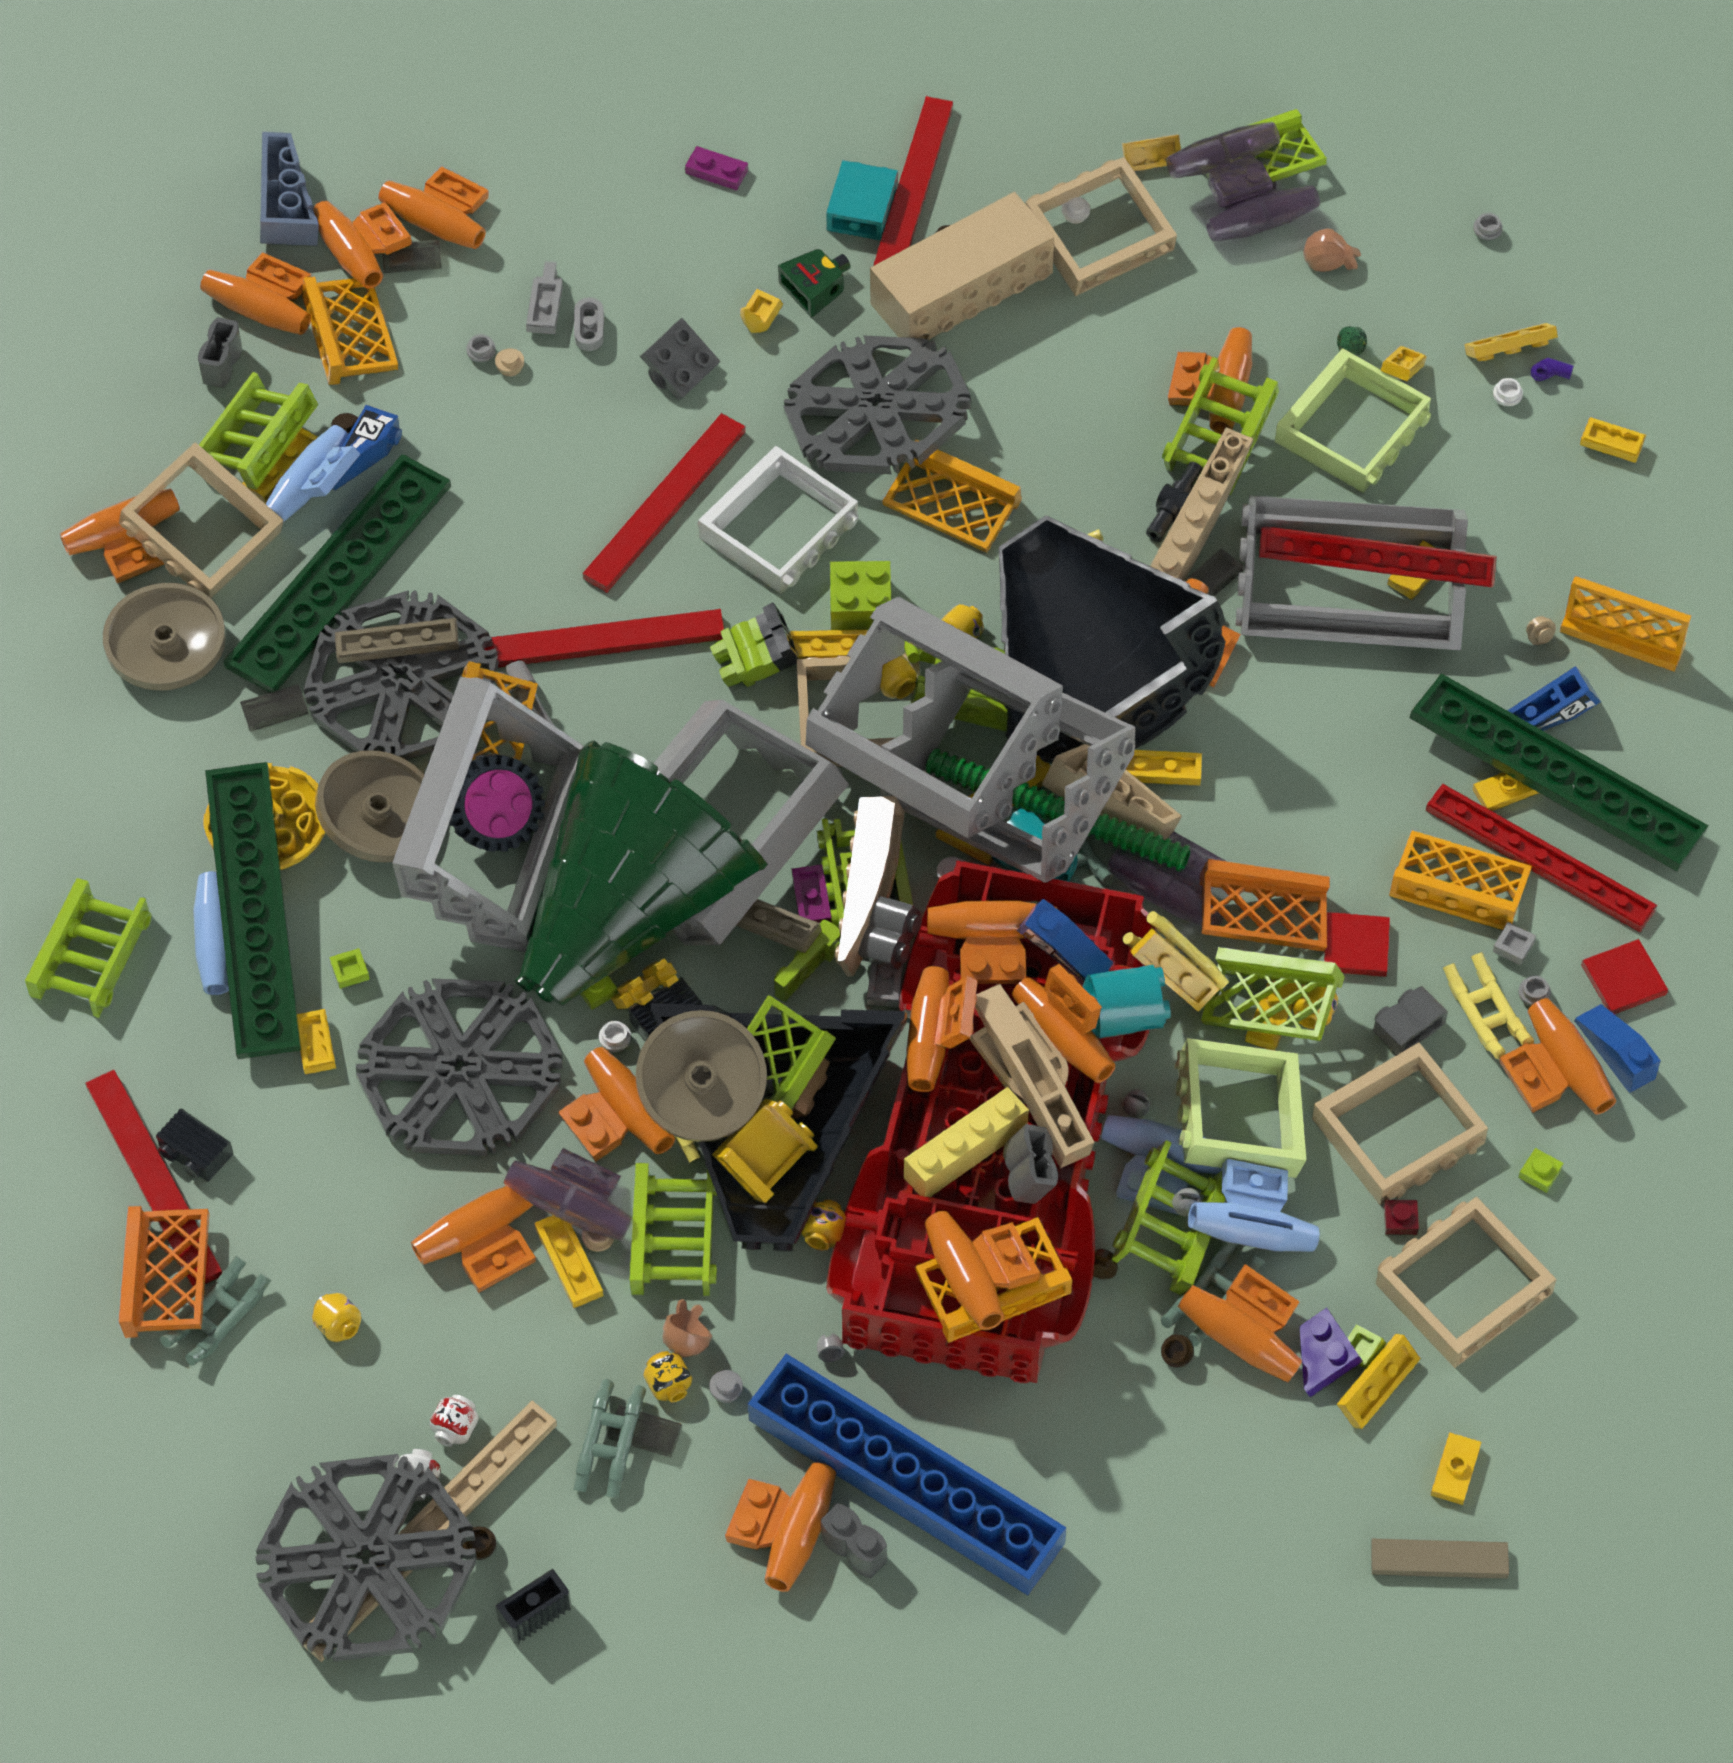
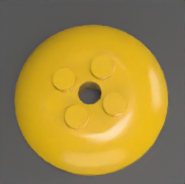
M268 763L280 870H284L307 858L317 848L325 835L315 809V795L318 783L298 768L292 766L290 768L278 767ZM208 803L203 816V823L208 842L214 850Z

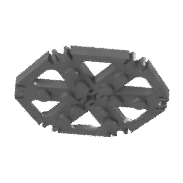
M863 335L865 344L862 343L861 338L855 337L856 345L854 347H847L844 341L841 342L842 352L837 349L836 345L833 346L794 380L787 390L789 399H784V412L804 458L807 457L808 462L818 457L816 459L818 467L820 469L824 468L825 471L892 475L890 465H892L896 473L900 472L899 464L902 462H907L911 468H914V457L920 465L966 424L965 421L968 420L967 409H971V396L950 350L947 353L946 347H942L937 351L935 341L929 342V339ZM878 348L908 349L911 351V354L884 378H882L872 356L873 351ZM838 362L844 366L853 388L815 386L812 384V381L831 364ZM942 369L946 371L953 386L946 393L916 391L938 370ZM816 415L839 418L821 434L810 435L806 431L801 416ZM902 420L939 422L941 424L923 440L912 441L906 432ZM870 430H872L881 450L876 456L844 454Z
M409 590L343 610L341 611L342 616L338 614L335 616V621L340 627L332 629L325 625L326 635L321 631L304 687L307 704L318 702L317 705L309 707L311 717H313L314 722L354 752L372 750L391 754L395 753L394 755L405 760L431 753L434 750L438 737L413 745H406L401 741L410 705L412 704L442 727L453 694L437 682L461 675L469 661L481 664L480 668L494 672L497 671L499 660L496 649L484 650L487 647L493 646L489 632L438 594L435 604L432 593H428L425 601H418V593L415 590L411 593V596L409 595ZM399 613L401 615L399 625L456 618L457 628L467 635V639L459 641V649L355 661L366 671L325 684L322 682L328 658L332 653L336 652L335 632L365 629L362 627L364 622L383 615ZM406 672L407 679H396L395 673L403 675ZM483 678L487 682L494 683L493 680ZM378 701L370 731L366 738L356 737L336 721L337 715L341 712Z
M432 978V984L436 990H432L430 982L425 980L423 981L425 989L423 994H416L413 988L409 987L408 995L410 1000L405 997L402 991L359 1044L360 1049L357 1052L359 1059L368 1060L366 1064H356L357 1080L386 1137L390 1132L391 1141L395 1142L401 1135L408 1136L403 1142L404 1148L406 1150L412 1148V1153L487 1156V1150L483 1144H487L489 1152L495 1154L494 1142L496 1140H503L508 1148L511 1147L510 1134H512L517 1143L559 1090V1084L561 1083V1074L551 1073L550 1071L555 1068L562 1069V1054L532 998L530 997L527 1002V993L525 992L516 999L511 998L510 996L514 993L513 985L509 984L506 986V983L502 981ZM451 997L486 999L488 1001L487 1005L462 1035L445 1002ZM413 1017L422 1030L430 1048L384 1046L383 1042L402 1018ZM518 1022H525L531 1027L541 1046L540 1053L494 1050ZM463 1061L464 1067H462L461 1071H455L454 1066L457 1065V1062ZM385 1080L424 1082L399 1115H393L388 1111L378 1091V1085ZM488 1085L531 1087L535 1089L537 1094L518 1119L510 1121L505 1118ZM457 1098L475 1132L473 1138L469 1141L433 1139L430 1136L431 1129Z
M398 1454L320 1462V1467L326 1472V1475L322 1476L319 1468L312 1466L311 1470L315 1476L313 1482L306 1483L300 1476L296 1477L301 1492L293 1486L292 1482L290 1483L256 1549L257 1556H255L257 1565L267 1564L269 1569L266 1572L256 1573L258 1582H261L258 1583L259 1588L302 1648H304V1644L307 1641L308 1652L312 1653L317 1644L324 1643L326 1648L323 1656L327 1660L332 1657L333 1662L413 1653V1648L407 1643L408 1639H411L414 1647L420 1649L422 1644L417 1638L419 1633L426 1631L433 1639L437 1637L435 1627L431 1624L432 1622L440 1628L442 1633L476 1564V1550L464 1549L462 1547L465 1542L474 1541L475 1535L472 1532L474 1531L473 1526L429 1467L422 1477L424 1473L423 1463L419 1462L416 1469L409 1472L405 1470L408 1458L402 1456L399 1459ZM379 1474L385 1480L364 1521H362L338 1489V1484L346 1477ZM422 1494L431 1496L449 1520L447 1529L398 1534L415 1499ZM300 1508L309 1509L333 1541L282 1547L280 1545L281 1537L294 1512ZM368 1549L370 1554L375 1555V1557H371L368 1564H363L362 1559H357V1557L362 1556L363 1550ZM436 1567L450 1568L453 1571V1578L440 1604L434 1609L425 1608L400 1573L401 1571ZM334 1579L311 1623L302 1622L283 1596L284 1589L290 1584ZM370 1592L395 1626L396 1632L393 1638L387 1641L355 1644L348 1639V1633ZM334 1647H337L336 1653L333 1655Z

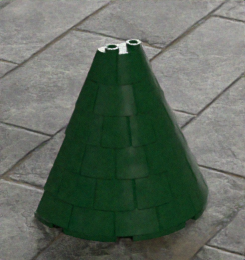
M595 740L589 741L582 747L578 755L575 775L570 786L563 820L560 823L553 858L549 864L543 895L539 901L532 937L529 938L520 974L515 979V983L528 993L531 990L535 991L542 1000L549 1004L554 1001L563 1006L598 981L630 962L632 958L665 938L667 932L732 892L734 886L758 871L764 870L768 863L747 839L742 840L736 833L730 830L732 824L723 815L676 778L671 782L666 776L658 772V767L655 764L627 749L608 742H604L600 746Z

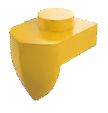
M756 289L747 305L740 309V317L751 333H761L768 330L784 304L780 299Z

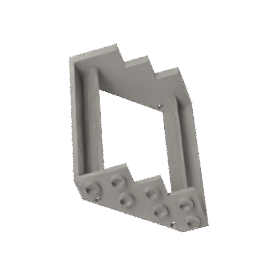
M1249 495V504L1243 503L1242 526H1247L1246 538H1241L1240 561H1245L1244 573H1239L1237 590L1238 596H1243L1242 608H1237L1235 624V626H1241V635L1461 650L1466 598L1464 584L1449 582L1448 616L1252 603L1256 533L1261 534V528L1264 526L1392 543L1420 544L1424 540L1433 546H1448L1450 550L1466 552L1468 518L1465 510Z
M896 597L876 607L870 617L874 620L865 636L862 634L858 636L847 654L851 659L842 673L836 671L824 690L827 697L819 710L813 708L809 714L806 725L805 745L964 837L969 838L1011 816L1013 789L1035 777L1037 750L1058 740L1063 686L900 597ZM905 641L1028 708L972 799L853 731L858 728L859 702L881 691L882 665L904 654Z
M941 661L925 669V697L903 707V735L881 745V747L924 771L930 753L940 744L971 689L1022 714H1025L1028 708ZM1062 693L1060 732L1090 746L1088 747L1087 775L1065 786L1064 815L1043 825L1042 840L1003 820L966 838L900 799L898 801L905 812L1046 883L1068 870L1134 756L1135 727ZM881 789V797L893 796L890 793Z
M460 677L392 862L401 897L431 902L435 918L466 925L471 942L526 952L529 938L532 937L539 901L543 895L549 864L553 858L570 786L574 779L578 755L583 745L491 682L476 677ZM486 720L497 723L500 739L529 744L533 762L557 766L545 800V807L543 806L542 813H544L543 820H538L537 825L539 828L534 832L507 911L435 864Z
M724 700L705 701L653 763L658 767V772L666 776L671 782L676 778L684 783L725 733L738 750L756 748L773 770L792 769L802 783L752 844L768 863L765 869L758 871L734 886L732 892L672 929L685 946L720 945L849 785L836 765Z

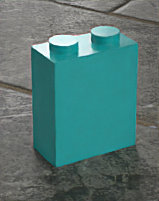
M842 160L826 211V230L881 241L898 187V170Z

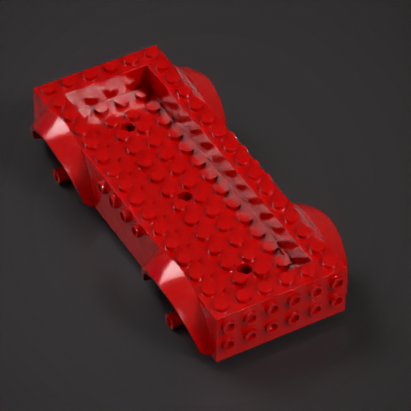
M957 860L955 869L939 878L922 917L921 928L916 934L905 970L899 1009L900 1011H905L910 1019L912 1002L922 972L927 967L936 966L947 970L949 973V986L961 980L960 949L965 940L928 934V908L965 901H1022L1037 904L1044 899L1066 915L1114 962L1108 970L1114 971L1145 966L1130 952L1132 948L1123 942V937L1128 932L1142 939L1152 928L1155 930V927L1147 922V915L1149 913L1143 908L1144 896L1052 879L1045 883L1031 874ZM1027 938L1020 939L1025 948L1026 970H1033L1038 974L1036 977L1026 976V978L1033 979L1045 988L1049 970L1060 963ZM1061 965L1069 974H1072L1076 978L1077 982L1081 986H1083L1084 981H1082L1075 974H1073L1071 971H1069L1067 968ZM977 984L976 994L999 984ZM1000 984L1014 1005L1018 1006L1012 996V992L1017 984ZM975 1007L972 1022L973 1032L971 1035L985 1027ZM1150 1030L1098 1038L1113 1062L1122 1061L1140 1052ZM970 1038L951 1049L946 1047L935 1087L929 1092H919L909 1087L906 1056L884 1144L868 1153L844 1211L846 1216L845 1226L840 1241H836L833 1247L826 1288L827 1293L842 1305V1343L847 1344L853 1349L865 1350L867 1348L880 1351L889 1357L906 1356L924 1364L931 1362L940 1363L953 1370H974L987 1377H995L996 1375L1008 1377L1014 1382L1021 1384L1037 1383L1045 1348L1068 1342L1076 1335L1089 1303L1095 1262V1228L1090 1196L1087 1194L1090 1180L1084 1178L1086 1170H1093L1096 1151L1091 1150L1090 1155L1062 1168L1059 1167L1052 1154L1051 1158L1056 1165L1058 1173L1057 1184L1036 1204L1017 1202L1013 1199L1008 1184L1010 1171L1004 1160V1146L931 1197L920 1196L904 1179V1158L1005 1089L972 1044ZM1067 1062L1068 1078L1065 1088L1094 1142H1099L1102 1123L1098 1122L1099 1114H1106L1109 1095H1104L1107 1079L1101 1083H1096ZM1029 1110L1028 1124L1038 1126ZM946 1211L973 1242L982 1234V1231L1012 1222L1014 1226L1038 1217L1063 1268H1067L1072 1278L1071 1294L1006 1319L995 1328L979 1330L948 1343L943 1333V1326L916 1272L917 1265L935 1259L925 1227L926 1220L936 1212ZM1035 1230L1021 1235V1239L1026 1246L1036 1249L1040 1239ZM1042 1246L1041 1251L1046 1252ZM1037 1258L1035 1264L1040 1274L1045 1275L1055 1271L1051 1262ZM937 1268L927 1272L931 1282L944 1286L946 1278L941 1269ZM935 1291L939 1298L940 1292ZM945 1295L942 1302L946 1314L956 1311L961 1307L957 1299L949 1295Z

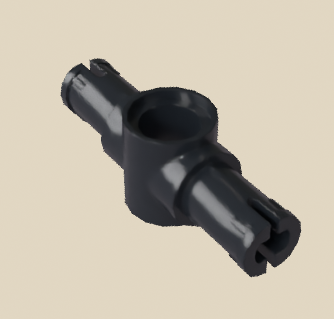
M1189 462L1179 480L1174 481L1172 485L1165 484L1160 491L1156 501L1157 514L1146 530V534L1150 539L1160 542L1170 525L1174 523L1203 470V467L1198 463Z

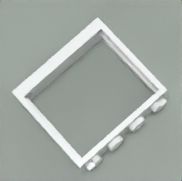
M775 446L698 520L699 538L782 594L788 587H792L798 582L800 575L808 567L812 568L818 562L823 552L833 548L838 542L839 537L847 529L851 530L856 525L859 518L858 501ZM779 475L837 513L780 570L722 531Z

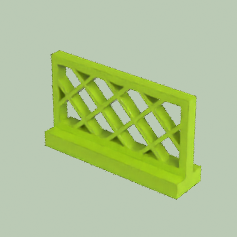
M1298 109L1194 143V165L1198 171L1203 170L1223 199L1327 164V157L1302 124V115ZM1299 137L1302 138L1301 143L1290 141ZM1272 146H1277L1275 152L1264 150ZM1283 148L1295 150L1296 153L1294 156L1282 154L1281 151ZM1302 152L1315 156L1311 159L1299 158ZM1251 155L1249 161L1240 159V157ZM1257 157L1270 159V162L1266 165L1257 163L1255 160ZM1276 161L1290 164L1285 168L1274 167ZM1222 163L1225 164L1223 169L1213 167ZM1231 165L1245 168L1242 174L1229 171ZM1250 170L1263 172V175L1258 177L1248 174ZM1224 179L1238 181L1237 184L1225 187L1223 184Z
M1218 947L1215 959L1218 962L1217 967L1224 976L1225 974L1237 975L1240 982L1227 991L1222 988L1206 1003L1201 1018L1203 1024L1321 1041L1336 989L1342 988L1345 978L1336 963ZM1258 979H1266L1270 986L1254 995L1249 985ZM1287 983H1296L1299 990L1283 999L1278 989ZM1317 987H1325L1324 997L1312 1003L1307 993ZM1245 988L1251 998L1235 1008L1230 997ZM1274 992L1280 1002L1264 1012L1259 1001ZM1304 996L1309 1006L1293 1016L1288 1006ZM1227 1001L1232 1010L1222 1017L1213 1016L1215 1007ZM1256 1005L1261 1014L1251 1021H1244L1239 1014ZM1285 1008L1290 1019L1281 1025H1272L1269 1018ZM1315 1013L1317 1021L1314 1030L1302 1029L1298 1022Z
M767 996L747 1029L753 1036L763 1034L766 1053H763V1055L768 1058L771 1075L767 1076V1080L772 1079L774 1093L769 1100L775 1102L781 1100L792 1110L836 1038L827 1031H822L772 996ZM773 1006L781 1012L783 1026L767 1029L765 1015L770 1007ZM788 1017L796 1023L789 1024ZM761 1024L762 1030L756 1031L759 1025ZM802 1026L811 1032L804 1044L793 1046L790 1028ZM784 1030L788 1048L772 1051L769 1033ZM801 1049L798 1055L796 1056L795 1050ZM789 1052L791 1066L788 1071L776 1073L773 1055ZM783 1077L781 1082L778 1083V1078Z

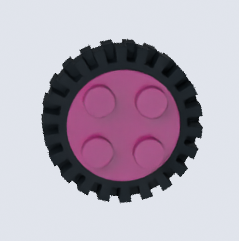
M498 754L476 756V759L470 763L449 822L450 826L455 828L454 832L459 837H462L466 843L486 851L504 852L508 851V848L515 849L521 846L520 843L522 841L527 842L531 838L530 833L532 831L536 832L538 830V820H543L544 813L541 812L542 806L545 807V799H542L541 796L544 790L543 786H540L537 782L539 778L530 771L531 768L515 758Z

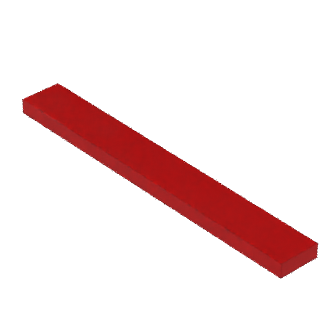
M925 97L873 266L911 246L953 110V101Z
M721 413L582 573L583 579L608 593L746 433V426Z
M1266 526L1261 528L1260 558L1491 588L1495 583L1497 556Z
M721 609L496 636L491 637L493 646L487 647L484 650L496 649L499 668L506 667L516 661H524L525 664L717 641L723 639L720 631L724 630Z
M1443 783L1426 805L1425 811L1504 856L1532 866L1531 871L1638 932L1642 931L1657 909V904Z
M111 1070L86 1082L85 1085L151 1211L188 1210L187 1204L115 1070ZM189 1220L181 1228L191 1235L199 1227L195 1220ZM158 1221L162 1232L170 1227L165 1221ZM175 1232L167 1239L172 1250L185 1240L178 1232ZM191 1245L179 1257L189 1264L198 1256V1250ZM208 1245L205 1284L218 1279L222 1274V1270ZM188 1274L186 1277L191 1286L194 1287L196 1279Z

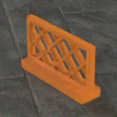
M1207 859L1200 873L1199 885L1202 886V934L1325 951L1327 948V891L1330 888L1329 876ZM1211 887L1222 888L1229 896L1219 902L1211 894ZM1243 892L1253 893L1259 901L1250 907L1240 894ZM1274 896L1283 897L1290 905L1280 911L1270 899ZM1232 900L1244 911L1236 918L1224 907ZM1303 901L1318 902V911L1311 916L1300 903ZM1261 905H1264L1274 915L1267 922L1255 912ZM1292 909L1305 920L1297 927L1285 916ZM1218 911L1228 924L1224 927L1210 925L1211 915ZM1249 916L1259 928L1255 931L1246 930L1239 922ZM1279 920L1290 932L1285 936L1277 935L1270 926ZM1310 925L1318 933V940L1307 939L1301 930Z
M141 1206L128 1207L119 1324L125 1338L138 1337L139 1332L202 1329L210 1217L208 1209L143 1212ZM189 1220H201L200 1227L191 1235L181 1228ZM165 1221L170 1227L158 1237L150 1231L151 1222ZM175 1232H178L185 1240L172 1251L163 1242ZM192 1245L198 1250V1256L187 1264L179 1255ZM160 1247L168 1255L155 1266L148 1260V1255ZM175 1260L183 1269L170 1280L161 1271ZM190 1274L196 1279V1285L185 1293L177 1284ZM157 1275L166 1284L152 1295L146 1289V1284ZM173 1289L181 1298L170 1308H167L159 1300ZM188 1303L194 1308V1319H179L175 1313ZM154 1304L164 1312L156 1320L143 1321L144 1313Z

